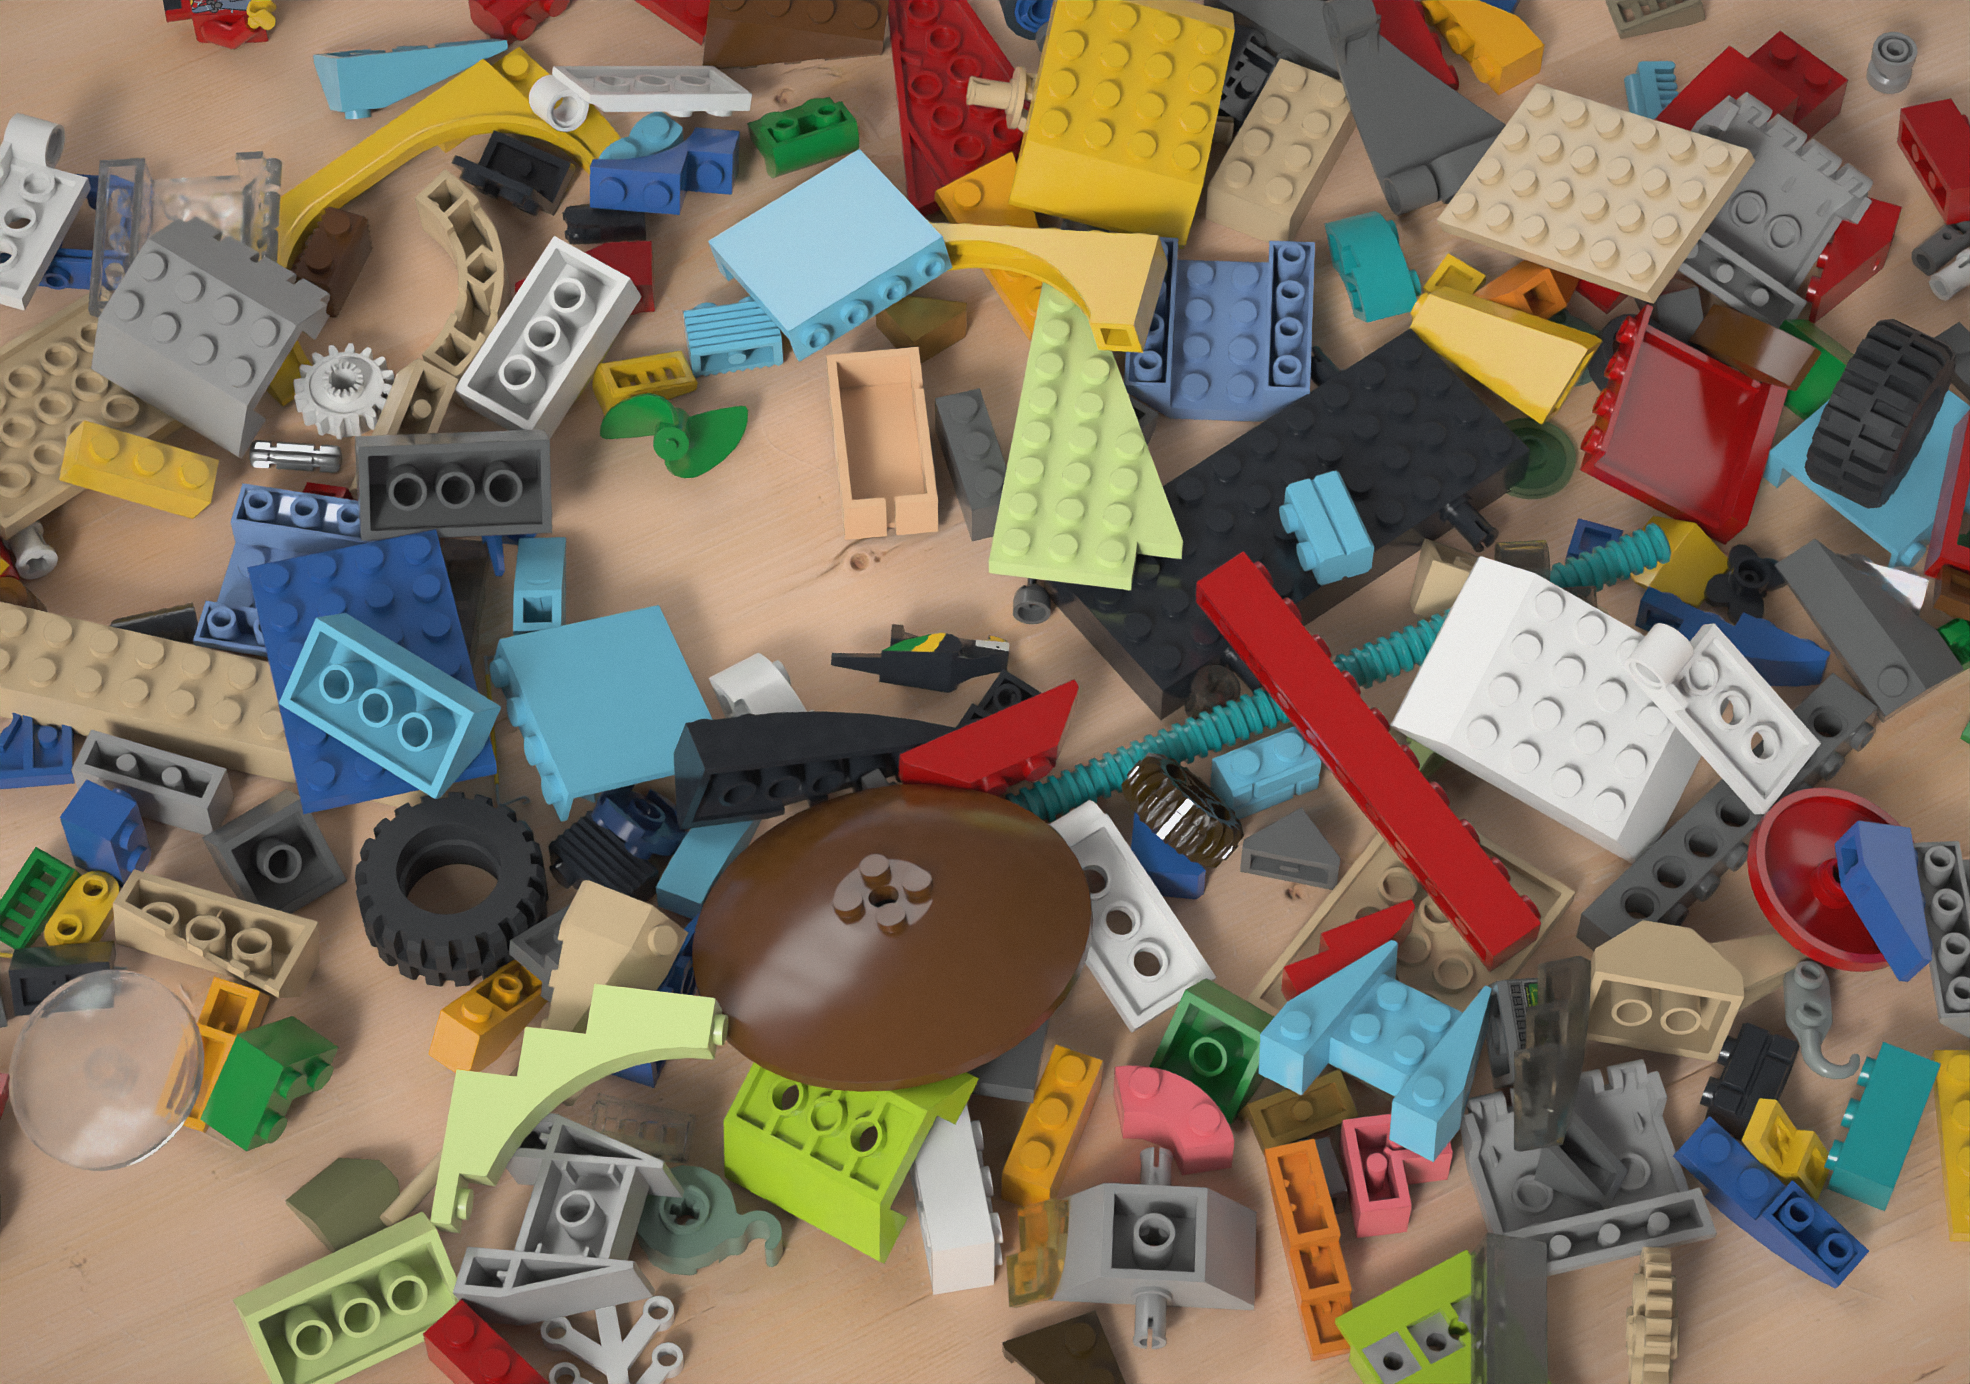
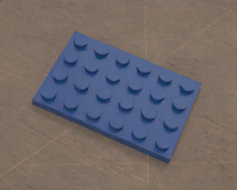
M436 529L247 567L303 815L418 791V788L283 707L279 702L315 619L341 613H347L478 692ZM489 736L483 750L454 783L497 774L496 760Z

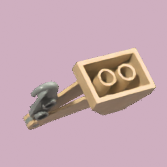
M1642 920L1595 949L1569 1013V1037L1716 1062L1737 1013L1783 986L1786 1023L1800 1043L1803 1059L1809 1068L1822 1077L1834 1080L1845 1079L1854 1075L1860 1066V1056L1858 1054H1852L1849 1062L1845 1065L1833 1064L1822 1055L1821 1045L1832 1025L1829 978L1823 968L1817 964V961L1795 949L1779 933L1708 943L1692 928Z

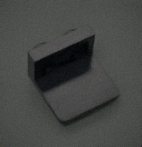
M495 130L478 164L457 155L454 156L451 163L462 171L459 178L473 185L474 189L496 200L501 196L513 202L512 205L533 216H537L539 210L553 216L555 215L576 169V166L568 161Z

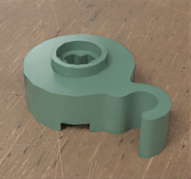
M681 1165L669 1168L684 1190L682 1198L647 1195L636 1236L640 1247L648 1255V1260L652 1265L670 1274L689 1276L697 1274V1269L710 1266L718 1259L720 1263L728 1256H737L744 1253L748 1244L757 1238L767 1240L765 1242L767 1266H776L782 1258L784 1248L783 1235L777 1218L766 1211L758 1210L744 1215L738 1214L731 1189L718 1175L702 1167ZM680 1216H694V1219H688L685 1225L677 1223V1218Z

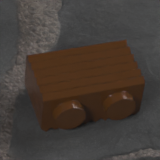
M328 207L324 209L325 214L321 215L322 221L317 222L318 228L313 229L314 235L310 236L311 242L306 243L307 249L303 250V256L299 257L300 262L295 264L296 270L292 272L296 274L294 284L301 279H305L330 294L326 313L330 317L335 318L338 317L373 247L371 246L372 241L369 235L370 230H368V219L358 214Z

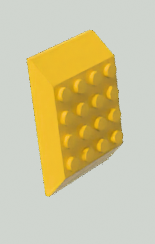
M1053 0L1008 204L1118 233L1134 234L1140 232L1149 235H1159V237L1178 238V248L1184 249L1204 183L1235 32L1233 13L1186 0Z

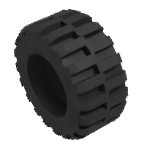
M1895 319L1878 321L1868 331L1866 338L1858 345L1855 354L1847 363L1840 380L1832 391L1828 404H1826L1822 412L1820 422L1814 431L1813 440L1806 455L1807 460L1804 468L1810 480L1867 509L1882 507L1889 500L1891 494H1894L1901 480L1909 471L1944 402V397L1950 387L1951 377L1955 372V363L1957 361V356L1950 345Z
M448 792V798L434 799L427 795L420 797V804L411 807L408 802L395 809L394 819L390 821L384 818L373 829L375 839L368 838L365 840L360 851L361 861L356 865L355 870L357 899L370 944L373 947H377L379 957L388 966L394 967L398 964L400 974L411 980H417L419 975L425 976L427 985L441 987L443 986V981H454L455 987L470 985L469 979L482 976L483 980L495 973L499 967L515 960L509 954L510 940L547 918L546 902L549 900L543 855L539 843L534 840L531 828L525 821H517L516 812L505 804H500L497 808H494L492 798L475 794L474 800L466 799L464 792ZM455 864L475 866L487 871L498 880L494 890L484 901L460 913H431L420 909L407 899L411 889L423 876L443 866Z

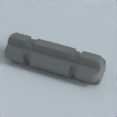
M255 440L251 444L249 453L251 466L257 468H271V464H276V469L314 471L315 467H320V472L336 473L339 472L342 463L341 448L336 445H321L320 449H315V444L277 442V446H272V441Z

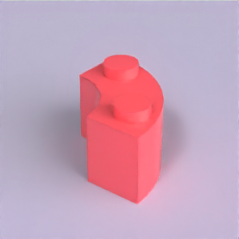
M1131 1065L1115 1067L1113 1096L1123 1139H1144L1170 1150L1182 1176L1232 1168L1234 1138L1231 1128L1220 1108L1202 1089L1187 1079L1166 1070Z

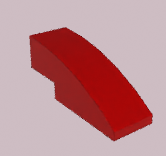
M1411 899L1322 932L1318 954L1284 966L1281 991L1286 1001H1290L1390 940L1398 942L1399 950L1412 931L1415 913L1413 901Z

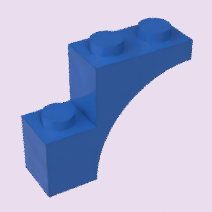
M695 127L693 133L684 142L657 154L630 159H593L590 165V208L680 215L687 191L732 195L739 172L740 131Z

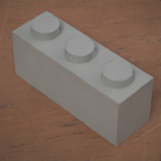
M92 729L71 769L78 790L86 779L111 791L113 788H119L129 793L137 801L141 817L205 836L221 827L234 800L227 769Z

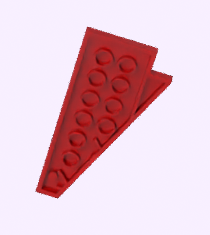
M889 0L887 16L907 200L924 217L941 210L934 199L936 190L1010 152L1013 153L1017 164L1024 135L1018 127L1016 129L1007 127L1005 109L966 104L967 88L971 76L1009 83L1015 71L967 0ZM1024 99L1023 108L1029 111L1031 102Z

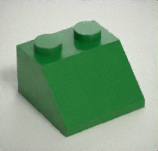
M1205 978L1185 989L1149 1067L1177 1074L1198 1086L1216 1103L1228 1124L1231 1125L1237 1119L1238 1113L1246 1106L1265 1079L1264 1076L1258 1074L1260 1034L1273 1020L1274 1016Z

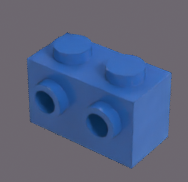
M86 779L60 816L75 865L88 872H106L116 879L119 887L123 888L132 871L135 869L144 872L151 858V848L138 803L124 790L113 788L111 791Z

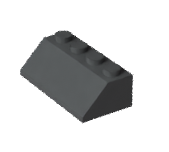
M544 429L355 436L356 484L361 541L385 540L434 529L437 531L438 538L552 533L550 439Z

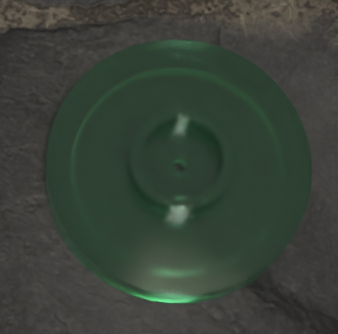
M1517 418L1505 422L1504 424L1530 449L1526 476L1507 488L1506 494L1522 499H1541L1562 490L1572 478L1576 463L1575 449L1569 437L1552 423L1545 422L1541 425L1533 418Z

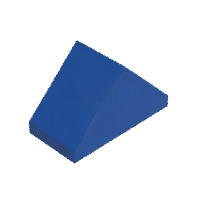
M1134 813L1131 850L1163 897L1198 899L1204 894L1206 870L1199 863L1191 862L1185 855L1178 854L1174 848L1165 844L1159 836L1151 833V829L1139 820L1137 813Z

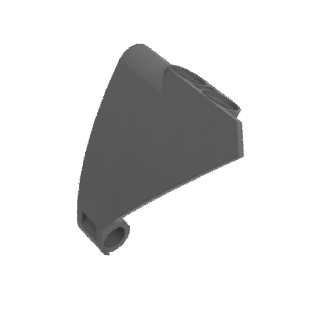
M1372 0L1325 1L1322 6V13L1340 79L1362 142L1391 210L1395 215L1400 216L1441 200L1443 204H1449L1506 124L1433 76L1378 33L1380 24L1377 23L1376 11Z

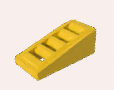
M682 350L600 363L595 369L592 390L605 416L613 406L622 400L636 395L651 393L669 400L696 390L698 383ZM670 369L675 379L668 380L665 370ZM652 375L655 382L651 383L648 376ZM635 381L636 385L631 386L630 382Z

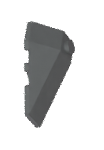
M1813 539L1775 564L1780 575L1864 697L1878 707L1876 714L1882 723L1964 671L1935 628L1818 540Z

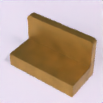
M1340 1069L1315 1078L1302 1095L1286 1089L1249 1103L1238 1113L1241 1123L1250 1122L1263 1155L1264 1149L1290 1144L1299 1139L1314 1136L1342 1125V1120L1359 1117Z

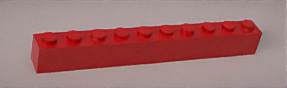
M1243 551L1199 580L1196 585L1197 604L1489 972L1493 971L1536 941L1541 927V922L1539 921L1541 914L1537 906L1527 895L1519 896L1509 883L1511 878L1503 863L1494 856L1492 858L1487 856L1479 846L1480 838L1474 827L1466 819L1459 821L1448 807L1450 806V801L1442 787L1435 781L1431 783L1427 781L1419 771L1420 763L1414 752L1406 744L1399 746L1389 733L1391 728L1382 712L1376 707L1370 709L1359 696L1361 690L1354 677L1346 670L1339 671L1330 659L1332 654L1325 641L1318 634L1311 636L1301 623L1303 619L1297 606L1288 597L1282 599L1272 587L1274 585L1273 579L1265 566L1259 561L1253 563Z

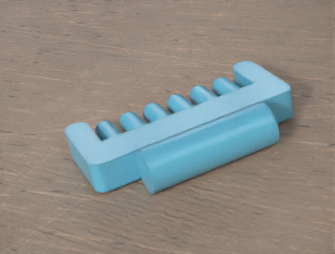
M1641 61L1638 63L1636 74H1630L1624 78L1629 112L1654 120L1679 94L1675 91L1678 86L1674 82L1676 80V76L1673 74L1675 69L1674 62Z

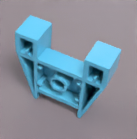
M1390 940L1284 1005L1260 1034L1258 1074L1302 1095L1329 1063L1395 1096L1392 1100L1389 1140L1434 1162L1460 1129L1488 1030L1492 988L1485 985L1464 1012L1446 1005L1395 980L1398 942Z

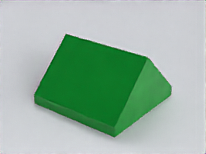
M1784 319L1778 329L1812 345L1821 352V355L1796 391L1788 389L1784 401V406L1805 421L1831 398L1835 385L1840 380L1847 363L1854 354L1809 320Z

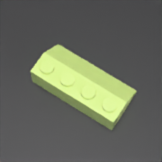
M423 1212L233 1299L250 1341L271 1384H335L424 1342L423 1333L459 1302L453 1294L457 1277L436 1227Z

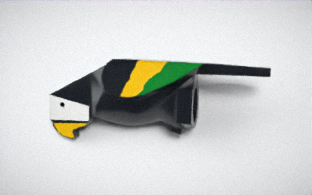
M892 624L890 647L882 650L881 653H832L831 665L880 675L879 682L950 693L957 690L959 684L971 678L998 673L1002 669L1007 671L1009 642L991 635L988 636V640L962 639L947 633L916 636L905 632L904 625Z

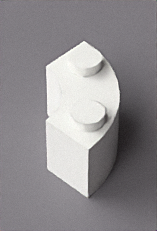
M756 653L709 678L726 718L738 717L748 713L758 715L776 712H807L799 697L790 686V677L783 664L779 660L771 662L760 653Z

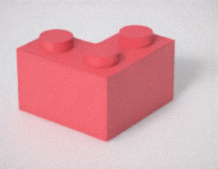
M1391 1114L1342 1120L1339 1152L1356 1238L1407 1232L1412 1207L1408 1185L1448 1180L1453 1155L1451 1142L1447 1144L1436 1160L1432 1162L1389 1140Z

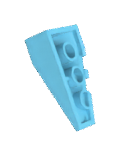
M493 38L438 43L433 48H428L425 45L398 46L393 48L392 52L385 53V50L362 49L314 54L313 59L330 110L344 112L345 119H360L372 117L371 109L385 108L473 66L482 59L486 60L507 50L508 44L507 40Z

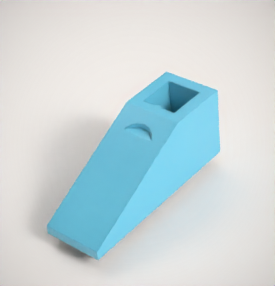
M566 537L519 538L513 598V635L516 636L566 625Z

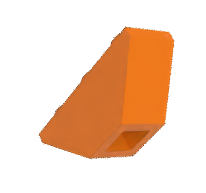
M1523 260L1472 295L1547 320L1567 307L1580 278L1528 260Z

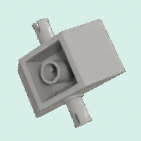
M1154 1147L1142 1150L1140 1153V1184L1102 1183L1052 1202L1048 1301L1136 1305L1134 1345L1147 1349L1148 1329H1152V1349H1159L1167 1344V1306L1254 1310L1257 1212L1209 1188L1171 1186L1172 1152L1165 1148H1159L1158 1167H1154Z

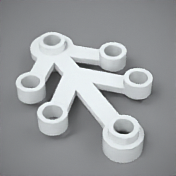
M664 1296L649 1298L643 1306V1315L623 1342L615 1305L595 1310L601 1345L573 1329L569 1320L565 1317L545 1320L541 1325V1336L543 1344L549 1350L562 1351L565 1349L607 1375L608 1384H630L628 1370L657 1331H665L672 1326L675 1320L674 1306ZM656 1308H664L668 1311V1314L662 1319H654L650 1316L651 1311ZM556 1327L563 1328L566 1331L565 1335L559 1339H552L548 1336L549 1331ZM670 1342L658 1345L652 1353V1364L636 1384H663L666 1378H673L679 1375L684 1367L683 1353L680 1347ZM668 1354L677 1358V1361L671 1366H663L658 1362L662 1356ZM559 1363L549 1373L550 1384H557L556 1380L558 1377L564 1374L575 1378L572 1384H593L580 1377L578 1368L572 1363Z

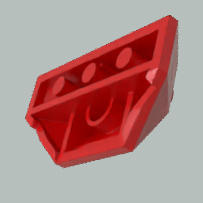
M1073 679L900 754V780L903 784H939L974 789L999 797L1010 786L1021 781L1034 782L1045 777L1057 764L1077 708L1079 686L1076 680Z

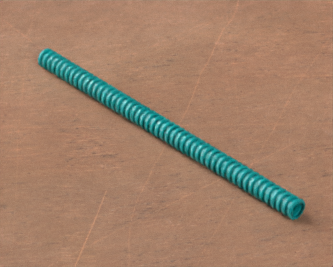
M1655 523L1646 525L1645 531L1640 528L1634 530L1632 537L1627 534L1619 537L1618 543L1615 540H1610L1606 542L1605 548L1600 545L1592 549V554L1584 551L1579 554V559L1574 557L1567 558L1565 565L1558 562L1552 565L1551 571L1544 568L1539 570L1538 575L1574 596L1578 595L1581 598L1589 596L1591 589L1594 592H1599L1603 590V584H1606L1608 587L1615 585L1617 578L1625 581L1630 578V573L1634 575L1643 573L1644 567L1648 570L1656 568L1658 561L1661 564L1670 562L1671 549L1663 530ZM1451 608L1444 610V616L1438 613L1432 615L1430 622L1422 619L1417 622V627L1415 628L1412 625L1404 627L1403 633L1398 631L1391 632L1389 639H1386L1384 636L1376 639L1375 645L1367 642L1363 644V650L1361 651L1353 648L1349 650V656H1345L1343 653L1339 654L1333 663L1340 672L1348 671L1354 677L1359 687L1362 686L1365 689L1371 688L1375 680L1379 684L1385 682L1387 675H1390L1392 678L1399 676L1401 669L1409 672L1413 670L1416 663L1422 666ZM1258 688L1254 690V696L1250 697L1248 694L1241 695L1240 701L1237 703L1233 699L1226 702L1225 708H1222L1220 705L1212 708L1211 714L1203 711L1199 713V719L1195 720L1193 717L1185 719V725L1181 726L1179 723L1172 724L1171 730L1168 732L1164 728L1157 731L1156 737L1148 734L1144 736V742L1142 743L1134 740L1130 742V748L1125 749L1124 746L1117 747L1116 754L1112 755L1110 752L1103 753L1102 759L1099 761L1095 757L1091 758L1085 767L1082 763L1074 766L1075 771L1073 772L1065 769L1061 771V777L1048 776L1047 783L1034 782L1032 789L1028 790L1027 787H1022L1019 789L1018 795L1014 796L1011 792L1005 795V799L1034 813L1042 820L1047 819L1050 823L1056 820L1057 814L1064 816L1070 812V809L1077 808L1088 800L1096 804L1098 797L1102 796L1104 799H1108L1114 790L1122 793L1121 784L1128 777L1127 773L1139 760L1142 761L1148 753L1163 754L1169 759H1175L1180 765L1183 761L1191 764L1197 755L1200 758H1205L1208 756L1209 750H1213L1215 753L1222 750L1223 744L1231 747L1236 744V739L1238 738L1242 741L1248 740L1252 732L1255 735L1263 733V728L1266 726L1271 730L1277 727L1278 721L1285 724L1290 722V720L1270 694Z

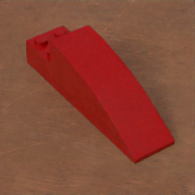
M1779 31L1748 58L1729 45L1654 120L1691 131L1700 118L1730 95L1737 100L1744 93L1748 92L1772 109L1771 117L1767 122L1777 114L1781 115L1807 134L1806 143L1840 114L1848 79L1782 31ZM1579 279L1575 291L1605 314L1610 313L1629 296L1583 279Z

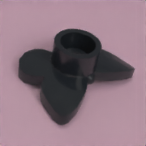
M1737 544L1731 548L1728 555L1727 567L1729 571L1727 574H1717L1708 581L1704 591L1706 603L1713 607H1728L1727 615L1734 626H1736L1743 612L1755 618L1763 619V598L1767 596V592L1787 585L1775 567V564L1779 561L1772 558L1762 559L1758 557L1752 548L1747 545Z

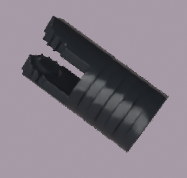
M590 204L566 207L565 211L562 212L563 220L567 224L565 239L568 240L569 244L580 245L647 240L645 212L590 208Z
M191 602L185 605H177L112 620L110 626L194 645L193 639L198 627V620L194 604Z

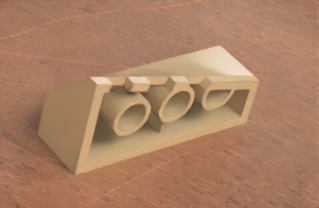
M135 869L113 902L116 944L248 981L278 998L300 997L320 962L318 922Z

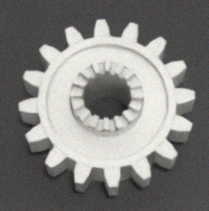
M348 343L345 352L338 353L337 348L334 345H330L328 356L323 357L317 352L312 354L313 366L301 364L299 367L301 378L294 379L293 382L296 394L294 398L297 411L302 412L306 426L315 424L319 435L323 436L327 433L336 436L340 440L343 437L361 436V434L375 429L394 383L393 371L387 370L386 359L383 356L373 360L371 348L367 347L358 354L355 353L353 343Z

